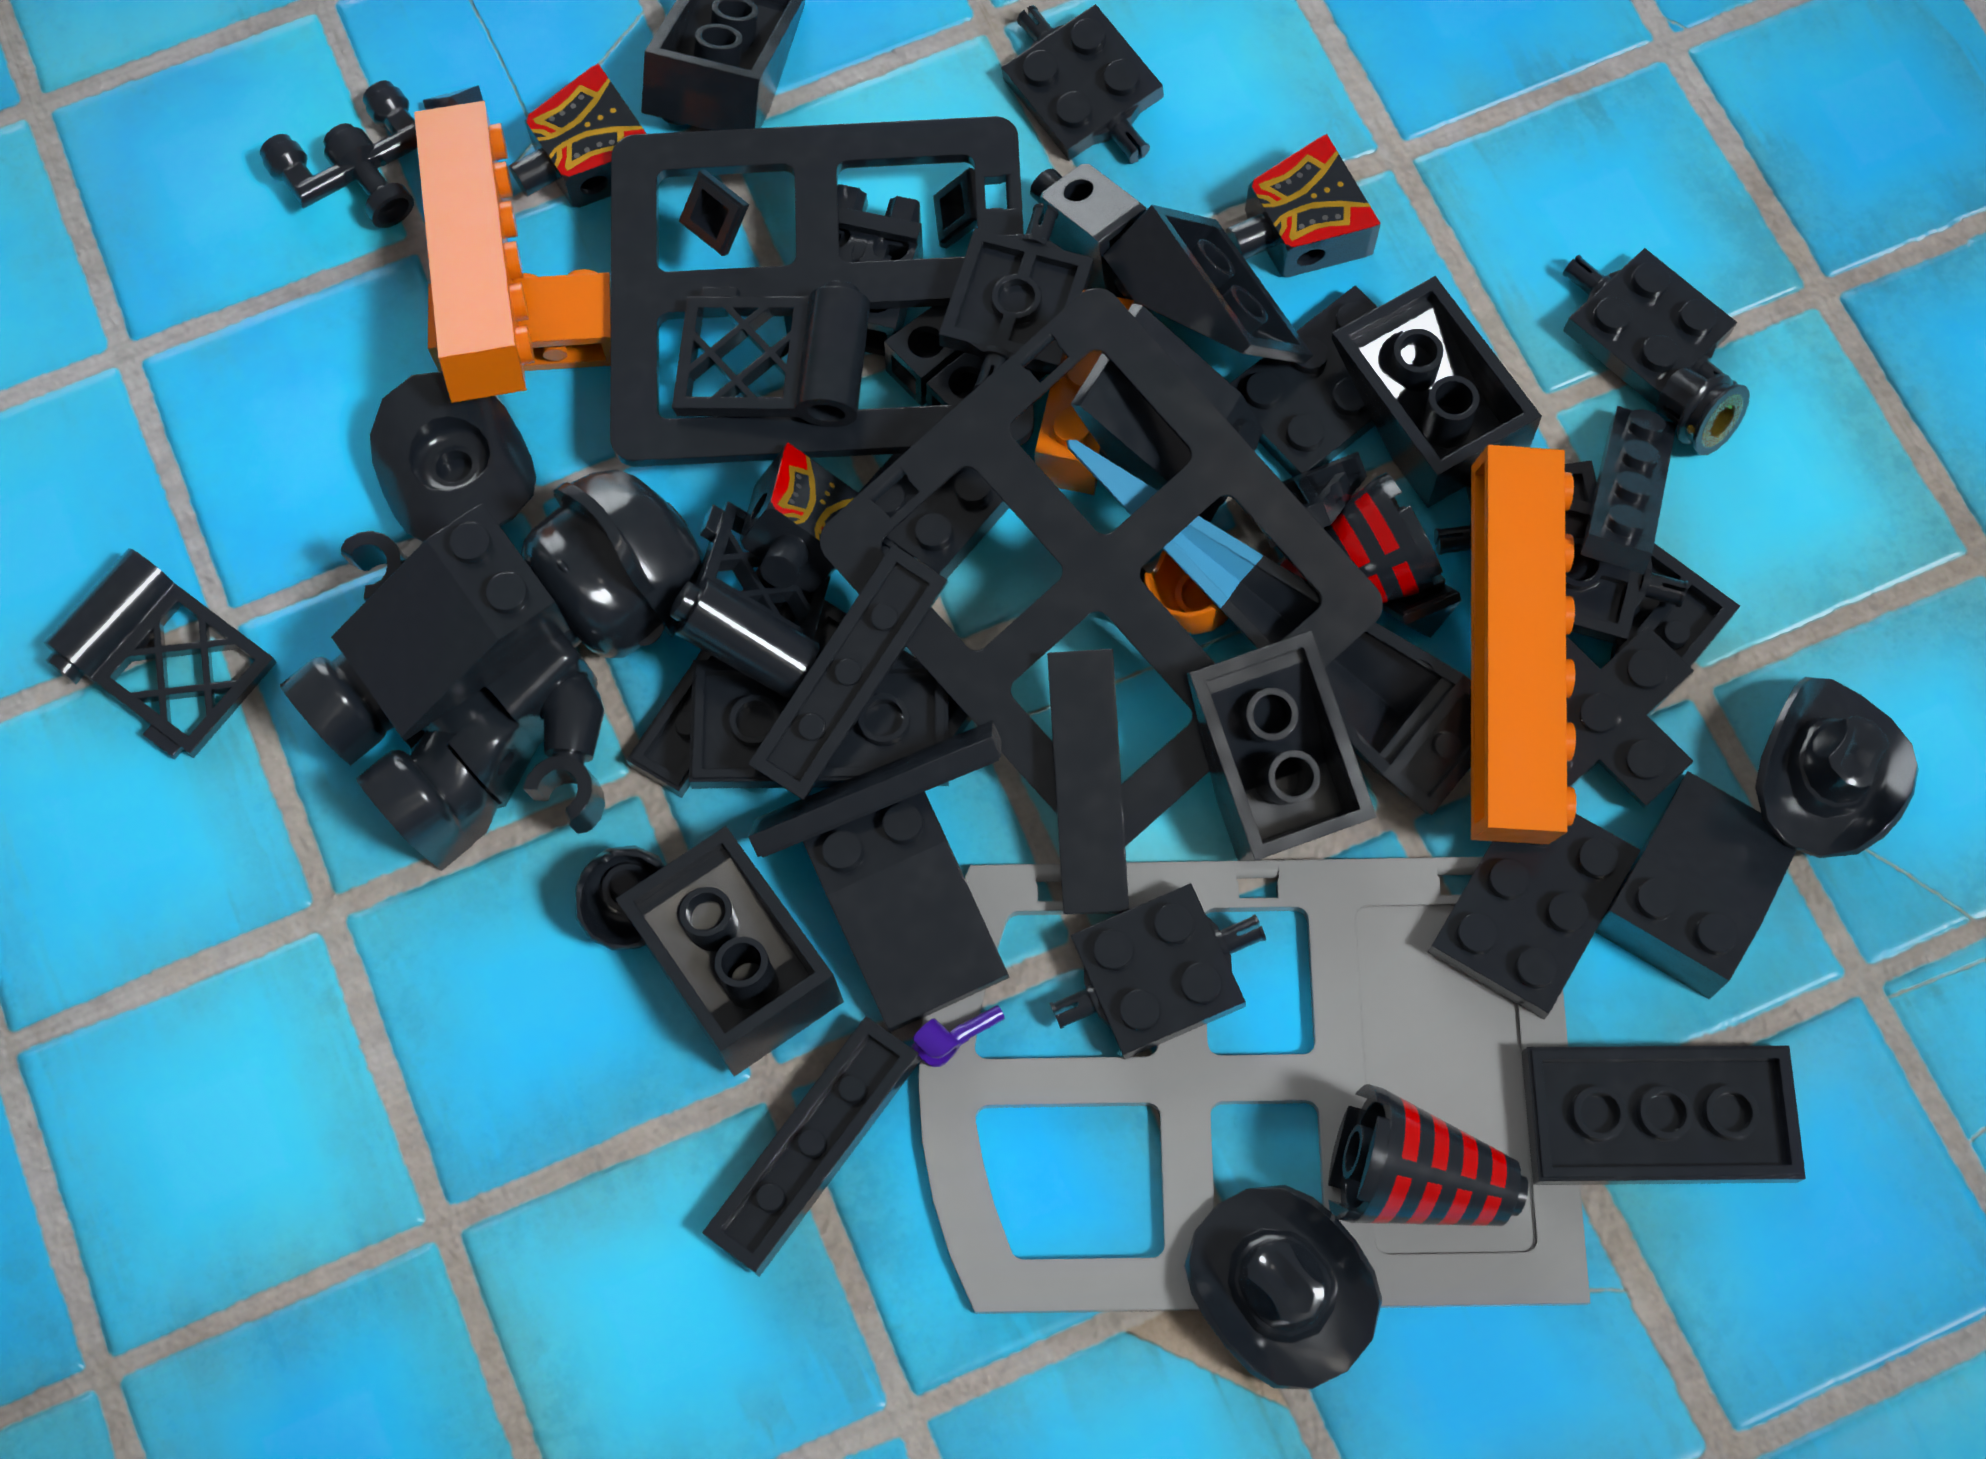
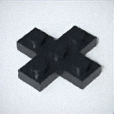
M1648 625L1601 669L1566 636V659H1572L1575 664L1574 690L1571 697L1566 698L1567 722H1572L1576 731L1574 756L1570 762H1567V787H1573L1599 763L1645 808L1693 763V760L1648 716L1693 674L1694 670Z

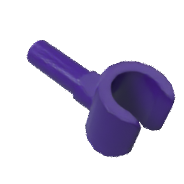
M996 1005L965 1023L959 1024L951 1032L933 1018L916 1032L911 1048L918 1052L920 1058L929 1066L941 1067L971 1037L1005 1019L1001 1008Z

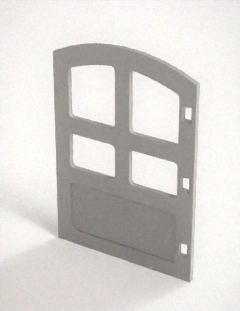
M1483 857L1126 863L1129 910L1191 883L1206 915L1212 912L1297 911L1303 914L1307 921L1313 1049L1307 1054L1216 1055L1208 1047L1207 1024L1157 1045V1050L1150 1056L1129 1057L1125 1060L1123 1057L984 1059L975 1051L977 1035L962 1044L956 1054L941 1067L929 1066L921 1059L919 1066L921 1131L933 1203L950 1258L975 1314L1200 1311L1191 1294L1184 1265L1194 1231L1214 1208L1211 1138L1212 1109L1218 1105L1306 1103L1311 1105L1316 1110L1318 1117L1322 1205L1330 1211L1328 1199L1341 1203V1189L1328 1186L1329 1170L1336 1137L1348 1106L1361 1109L1367 1098L1355 1095L1366 1084L1384 1088L1516 1159L1520 1164L1521 1175L1526 1176L1528 1179V1195L1522 1212L1518 1216H1511L1504 1226L1349 1223L1339 1220L1356 1239L1375 1270L1382 1296L1381 1308L1570 1306L1590 1304L1580 1185H1533L1521 1052L1527 1047H1568L1563 990L1549 1015L1542 1019L1428 953L1461 896L1441 895L1440 879L1438 876L1473 875ZM1060 864L970 865L965 876L968 887L997 950L1006 924L1014 916L1074 915L1063 914L1062 901H1038V885L1036 882H1061ZM1277 878V898H1239V883L1237 879ZM1125 911L1079 913V914H1120V913H1123V912H1125ZM986 989L924 1017L922 1026L935 1018L951 1032L959 1024H963L981 1014ZM1151 1106L1156 1109L1160 1117L1163 1252L1154 1258L1023 1260L1014 1256L997 1213L986 1175L976 1125L978 1113L986 1108Z

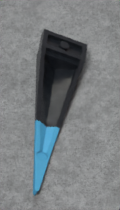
M1066 441L1068 449L1130 515L1158 491L1079 441ZM1200 516L1195 518L1162 548L1257 649L1280 642L1319 606V594L1309 582ZM1375 622L1325 667V671L1354 752L1374 773L1380 775L1426 814L1433 815L1471 768V680L1463 673Z

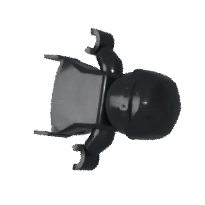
M615 469L593 472L572 483H562L553 490V495L560 507L535 526L523 541L521 556L557 604L569 630L548 642L515 667L407 739L405 742L411 748L408 754L402 750H392L356 778L366 795L401 836L441 871L487 833L496 810L507 805L538 746L543 741L544 753L548 758L537 764L528 774L523 787L526 793L534 801H549L550 795L556 787L568 783L577 784L578 791L576 797L565 809L569 826L577 834L586 833L592 830L602 817L605 808L604 791L597 779L584 766V762H590L594 758L604 717V707L597 690V677L575 647L582 643L593 653L600 656L623 658L635 652L641 646H647L656 642L661 637L663 630L673 638L675 636L673 631L677 620L669 616L670 609L677 595L687 582L695 585L704 559L703 553L688 529L686 522L675 508L643 481L631 474ZM374 531L356 533L347 538L341 547V555L352 566L360 570L369 571L378 565L387 564L386 573L380 581L372 585H365V601L408 558L388 536ZM343 653L332 662L324 657H315L280 684L284 694L309 725L350 766L376 746L385 737L388 730L394 728Z

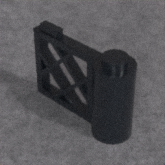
M830 281L825 283L823 287L813 290L809 296H740L741 293L738 287H702L701 296L687 297L672 409L677 416L800 417L809 423L826 427L846 426L852 424L857 419L870 300L866 295L859 292L855 285L845 281ZM703 316H728L737 325L712 347H709L700 337ZM773 316H793L791 331L771 348L755 332ZM748 337L763 354L736 375L722 361V358ZM699 348L703 354L697 358ZM788 354V359H787V364H786V363L782 360V358ZM713 365L730 381L711 397H692L694 381ZM775 365L785 376L783 397H756L748 386ZM739 393H741L744 397H736V396H737Z
M729 501L722 509L713 504L706 514L699 534L709 540V544L696 583L694 585L691 582H687L669 612V616L677 620L673 632L675 635L774 692L788 698L796 692L813 666L818 654L819 643L814 640L831 575L814 593L805 592L795 584L788 588H764L753 569L760 567L762 561L750 552H743L731 532L733 530L741 535L747 512ZM733 570L744 591H738L716 578L717 573ZM787 602L799 625L781 616L774 603Z
M130 548L126 550L44 642L52 651L51 655L45 660L50 666L75 685L84 676L105 690L150 725L143 735L173 759H176L183 750L195 758L277 663L274 657L175 584L148 559ZM182 606L198 619L200 642L165 646L164 625ZM209 628L224 639L210 640ZM154 638L155 647L145 648ZM239 649L254 661L238 680L214 683L211 652ZM201 654L204 684L169 688L166 658ZM156 659L157 690L130 693L115 681L131 662ZM226 693L216 704L215 694ZM205 696L206 717L188 737L171 724L170 700ZM159 701L160 715L145 703Z

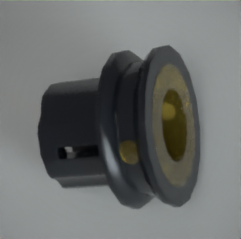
M1684 367L1670 377L1660 392L1656 403V411L1677 424V439L1680 443L1693 444L1697 454L1709 455L1726 443L1738 428L1745 416L1750 392L1745 385H1733V381L1727 374H1718L1707 379L1694 370Z

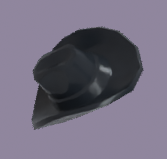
M440 371L412 375L382 398L370 432L372 463L382 493L394 517L406 533L424 542L427 538L481 502L501 527L513 520L534 496L536 473L532 457L509 412L496 396L451 403L443 372Z
M1805 677L1794 686L1771 731L1761 756L1755 789L1763 822L1786 847L1817 858L1857 855L1883 839L1902 818L1914 795L1919 768L1912 743L1891 717L1861 694L1833 679Z
M1287 1185L1248 1188L1217 1204L1194 1231L1184 1265L1191 1294L1205 1320L1224 1346L1250 1374L1269 1386L1279 1389L1311 1390L1347 1372L1373 1340L1382 1304V1296L1375 1270L1356 1239L1338 1219H1335V1215L1314 1197Z

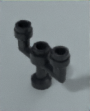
M382 80L371 85L363 95V103L374 123L380 127H387L392 135L373 144L364 130L359 127H354L349 123L333 127L325 135L323 141L325 146L324 155L332 167L313 176L306 167L307 154L299 143L292 140L287 134L274 135L261 146L260 156L263 159L264 167L273 179L285 182L303 209L344 188L354 180H357L368 195L365 212L376 227L388 228L403 221L413 209L414 199L406 187L400 183H387L377 169L417 149L415 120L408 112L409 101L403 92L390 81Z

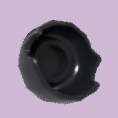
M636 845L605 849L586 865L575 887L576 920L590 940L611 950L637 949L646 946L617 903L616 898L663 868L665 865L659 856Z

